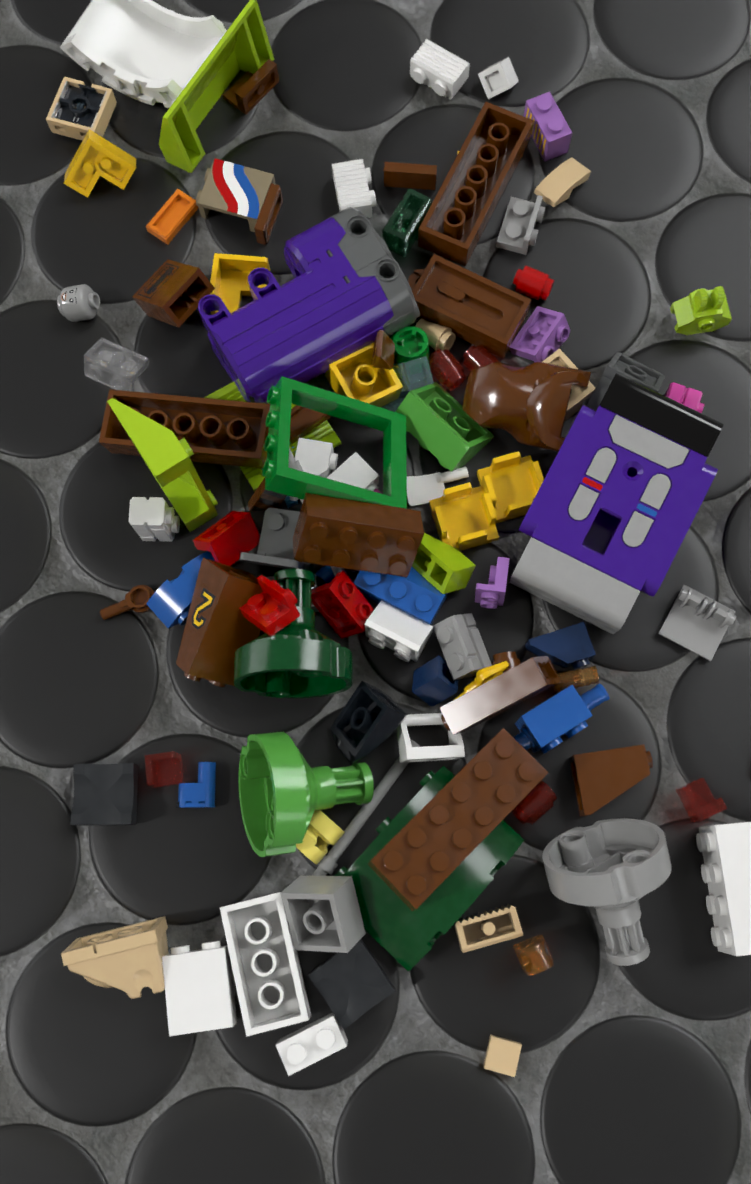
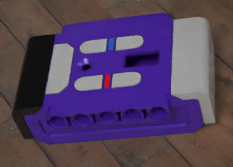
M616 373L597 411L585 405L581 407L522 521L519 531L531 536V539L509 583L611 634L618 632L626 621L640 591L654 597L662 584L717 474L718 469L705 462L724 424Z

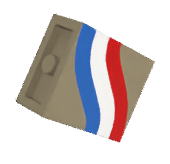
M215 158L211 168L206 170L204 187L198 191L196 196V205L199 207L201 217L207 219L210 209L248 219L250 231L255 232L254 227L271 183L276 184L274 174Z

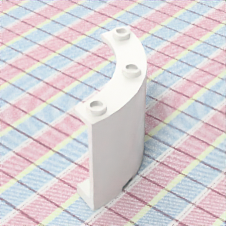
M92 0L60 48L86 71L91 68L103 76L102 82L113 89L140 102L150 105L160 102L163 103L165 108H170L227 30L223 23L216 19L214 15L202 18L189 17L168 10L152 0Z

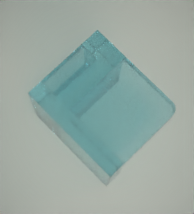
M427 356L393 365V369L403 385L401 392L434 383Z

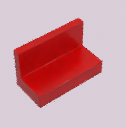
M231 511L193 539L197 550L209 551L216 562L231 566L240 559L241 552L248 553L259 544L260 534L250 512Z

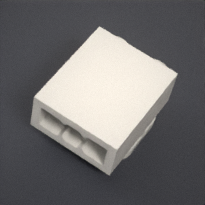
M220 941L201 943L202 949L190 951L189 945L171 948V954L162 956L169 1036L229 1028L237 1023L234 998L236 992L228 945L221 946Z

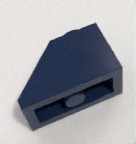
M584 622L529 639L525 644L527 651L539 657L548 656L552 663L562 668L572 666L573 670L590 665L589 660L596 655Z

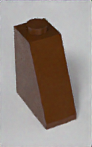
M645 744L576 754L569 757L580 817L593 814L651 774L650 769L653 768V761L650 751L645 749Z

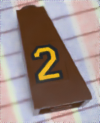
M203 557L176 664L185 672V677L194 681H201V678L207 679L210 683L219 687H225L226 684L235 686V651L258 638L261 632L260 628L244 618L239 609L247 603L249 598L263 592L256 579L258 578L257 576Z

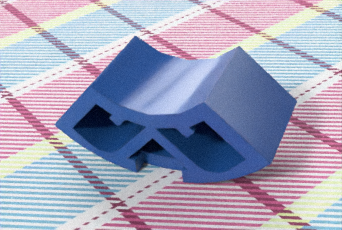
M208 551L182 566L183 570L178 578L171 581L166 580L146 603L168 629L177 624L181 626L186 624L202 559L204 557L215 561Z

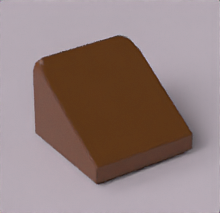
M379 330L374 340L372 365L375 368L391 370L394 363L395 344L383 330Z

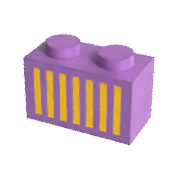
M550 91L526 100L523 117L534 121L531 137L543 160L547 161L567 153L572 131Z

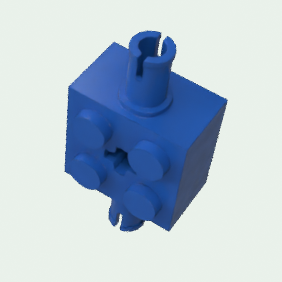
M600 683L582 695H579L574 686L571 685L522 715L515 723L520 733L513 738L525 750L531 748L533 753L541 749L543 754L563 742L561 736L564 734L569 739L588 727L586 720L593 716L590 710L609 700L610 697Z

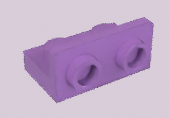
M537 306L509 347L511 353L532 360L534 363L544 361L556 352L569 336L570 328L565 314Z
M498 557L497 565L490 566L488 584H476L475 602L480 603L481 607L495 609L497 605L503 606L509 558Z

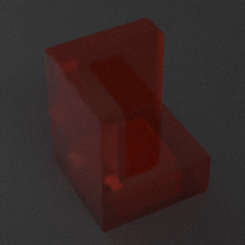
M173 751L145 755L148 786L157 788L184 783L181 754Z
M699 778L676 789L692 823L701 822L727 809L722 798L714 799L704 778Z

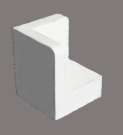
M509 57L478 74L488 99L510 89L519 82Z

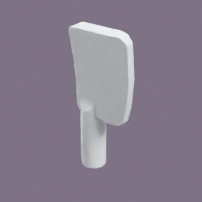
M467 467L458 468L452 472L407 476L408 504L411 507L428 504L429 500L442 497L445 483L469 477Z

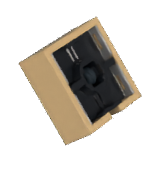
M64 77L46 118L51 132L83 141L90 129L103 137L117 104L113 90L92 84L91 87L85 86L83 81Z

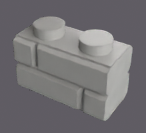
M472 613L453 615L433 626L453 680L473 677L480 669L492 666L479 630L476 628V622Z

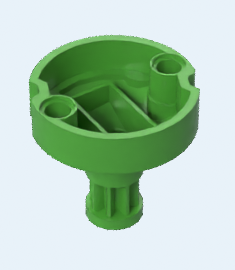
M285 732L251 734L247 737V746H243L241 750L238 777L241 814L249 843L254 852L260 857L296 852V844L302 843L316 810L331 809L334 805L345 803L369 804L373 798V777L367 763L358 762L349 767L330 768L329 766L310 767L295 746L293 740Z

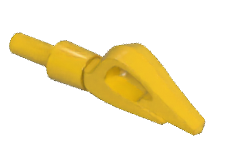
M504 661L480 669L476 673L474 681L465 686L464 692L458 697L501 675L509 667V663Z

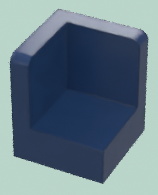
M437 656L414 671L412 692L428 705L435 706L458 692V680H453L446 660L441 656Z

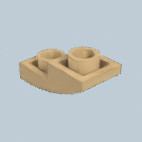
M571 157L554 169L535 188L534 193L537 196H543L545 203L555 207L570 197L572 189L587 181L591 171Z

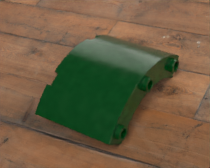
M444 765L436 774L430 770L419 783L423 788L393 820L387 817L377 827L376 831L379 835L351 867L347 869L343 866L335 874V876H352L364 929L408 972L429 952L435 941L455 924L494 879L495 873L509 861L524 842V839L502 820L416 910L411 911L368 863L455 777Z

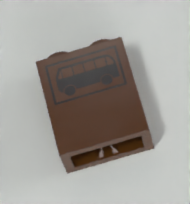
M167 259L132 298L149 317L180 327L197 309L200 299L209 295L215 288L198 267Z

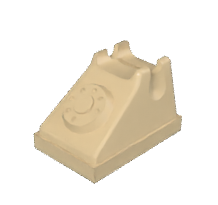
M163 916L76 938L61 953L63 965L67 966L71 972L82 975L90 983L104 988H117L127 993L131 999L142 997L141 990L144 987H150L154 994L162 992L165 989L162 956L169 954L166 917Z

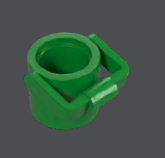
M408 326L392 335L391 340L395 344L394 360L396 365L393 364L395 373L409 378L411 374L423 371L429 363V341L427 334L418 327Z

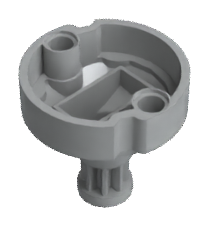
M628 818L596 821L588 827L572 828L548 843L543 851L542 859L551 892L565 902L595 908L599 924L603 926L606 939L605 952L609 962L619 966H629L644 961L649 956L650 949L647 939L643 937L640 924L642 914L638 900L661 886L668 879L672 871L663 830L657 825L644 820Z

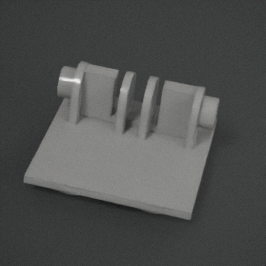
M683 585L658 634L711 661L728 626L734 623L736 611Z

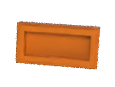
M177 189L146 225L147 231L168 245L198 210L199 207L196 205V200Z

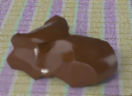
M495 362L470 371L462 409L483 428L502 429L512 434L521 444L559 451L566 438L561 436L572 386L574 384L582 388L588 387L591 372L544 362H535L526 367H512L501 362Z

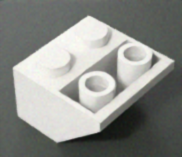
M382 600L364 624L366 636L369 637V643L380 649H384L386 646L394 650V655L405 662H409L410 659L417 662L433 630V626Z

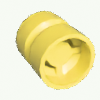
M316 810L302 843L296 844V848L317 865L328 853L327 846L335 845L345 832L321 810Z

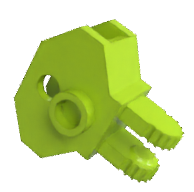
M722 286L715 287L712 290L697 289L690 293L689 296L673 302L670 307L671 313L675 314L677 319L675 331L683 335L712 332L729 325L732 320Z

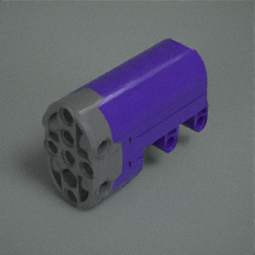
M348 207L286 241L284 257L294 277L293 280L280 286L268 269L256 268L252 270L248 276V284L254 301L232 313L229 312L219 296L209 294L200 299L198 309L203 324L208 331V338L212 349L246 402L269 404L267 403L268 392L271 386H276L282 376L307 383L327 372L329 364L373 343L379 330H383L388 336H391L402 328L413 324L416 318L420 316L411 287L398 262L393 258L387 244L375 231L369 219L358 209ZM261 284L267 285L266 287L258 288ZM211 311H218L214 315H208Z

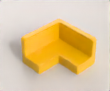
M89 129L65 173L64 184L87 198L100 176L124 190L136 169V158Z
M214 253L210 283L215 289L210 294L219 296L230 313L236 311L241 306L242 296H252L248 284L250 272L256 268H266L270 271L268 258ZM261 284V285L258 286V288H263V287H266L267 285H266V284ZM211 311V315L216 314L218 311Z

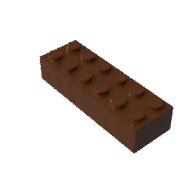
M485 102L419 227V247L461 265H467L530 142L533 120Z
M109 389L107 401L114 398L170 429L178 440L184 438L194 453L190 457L191 461L263 469L264 463L267 460L264 443L269 431V427H266L265 422L270 411V404ZM107 402L99 443L111 453L141 456Z
M503 728L368 865L411 911L416 910L548 772Z

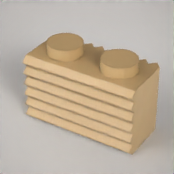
M509 904L506 907L501 906L500 909L496 907L495 910L484 911L483 914L478 913L477 916L473 914L471 918L469 916L465 919L461 917L454 924L463 953L523 936L516 908Z

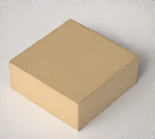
M490 1034L483 1065L484 1069L515 1077L522 1044Z

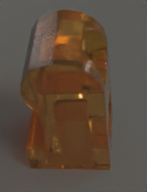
M542 934L513 945L526 975H534L554 966L553 959Z

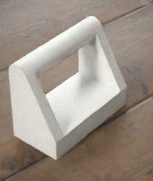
M408 714L397 728L400 763L457 760L465 757L461 733L453 735L451 731H448L449 745L412 747L407 726L444 725L441 719L443 714Z

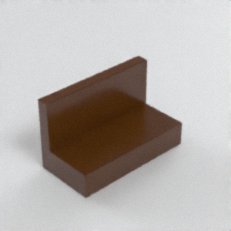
M268 59L254 74L247 71L223 95V98L247 115L279 82L277 64Z

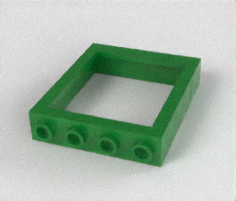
M283 376L276 386H271L267 396V403H270V411L265 422L266 427H269L268 436L264 443L267 460L262 470L263 477H266L265 490L304 500L305 493H312L407 509L406 415ZM295 404L383 431V494L289 468L291 405Z

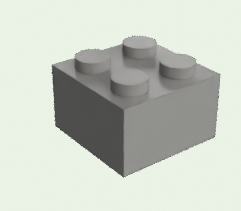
M299 876L281 892L295 950L348 953L366 934L352 876Z

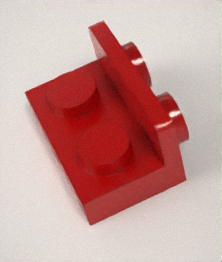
M344 571L338 572L331 582L311 590V602L340 638L365 631L364 624L375 609Z
M260 575L256 579L263 592L249 598L247 603L239 609L244 618L269 636H272L301 615L295 606L298 603L297 598L290 589H283L276 580H269Z

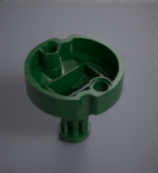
M284 569L276 572L274 580L283 589L288 588L293 592L298 601L295 606L301 616L276 634L269 636L265 633L235 651V687L244 692H256L259 696L275 698H314L334 695L348 690L352 687V652L346 647H341L338 642L315 629V612L311 609V588L315 585L314 573L304 569Z

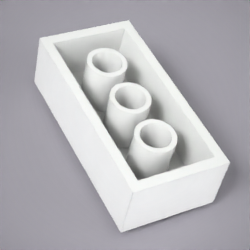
M751 822L699 827L696 842L698 850L703 852L704 864L701 865V874L703 881L708 884L709 896H706V906L709 914L713 915L714 927L711 928L712 942L715 947H718L719 952L734 956L751 955Z
M281 892L220 907L246 1037L308 1021L311 1017V1011L298 952L294 948Z

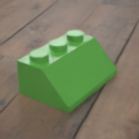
M437 382L409 391L396 410L397 413L406 415V431L410 432L418 440L421 447L430 451L438 459L441 466L449 469L451 472L464 466L494 437L489 430L481 427L463 411V406Z

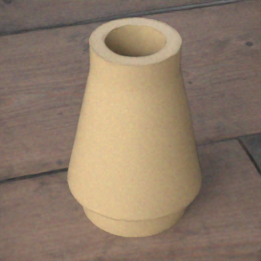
M420 319L415 327L422 329L427 334L429 345L436 352L447 353L451 349L456 338L451 328L428 322L424 319Z

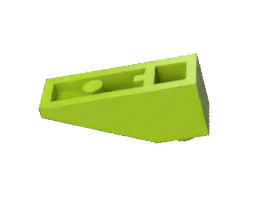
M424 533L412 567L442 594L466 588L476 566L458 549Z

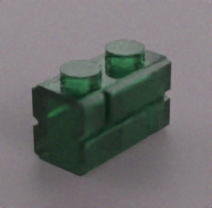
M413 189L407 190L403 200H401L382 230L383 240L390 251L402 257L407 256L418 238L419 227L432 205V200L429 197Z

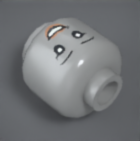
M86 284L68 286L63 288L58 296L57 306L61 315L69 321L90 320L97 314V309L100 307V298Z

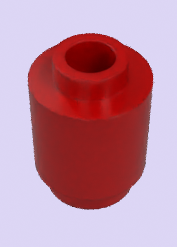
M526 265L523 270H517L513 284L516 285L515 291L539 301L540 298L547 300L555 280L549 278V274Z

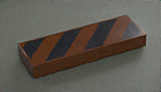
M265 477L248 502L249 512L266 511L268 508L277 509L287 495L265 490Z

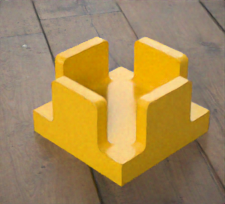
M519 451L493 458L491 466L477 470L480 486H483L485 493L489 492L497 515L496 523L526 515L544 481L538 461L533 462L531 455L521 458Z
M470 482L444 489L442 497L429 500V507L440 541L462 551L499 540V534L495 525L497 515L489 492H484L483 486L472 488Z

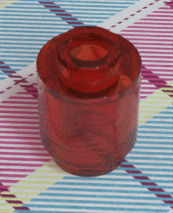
M483 345L471 346L463 356L465 359L463 365L469 371L500 362Z
M438 349L430 355L427 368L443 387H447L449 391H452L465 381L464 368L448 349L443 351Z
M540 781L512 812L522 824L528 822L533 825L554 806L553 802L557 799V796L545 782Z

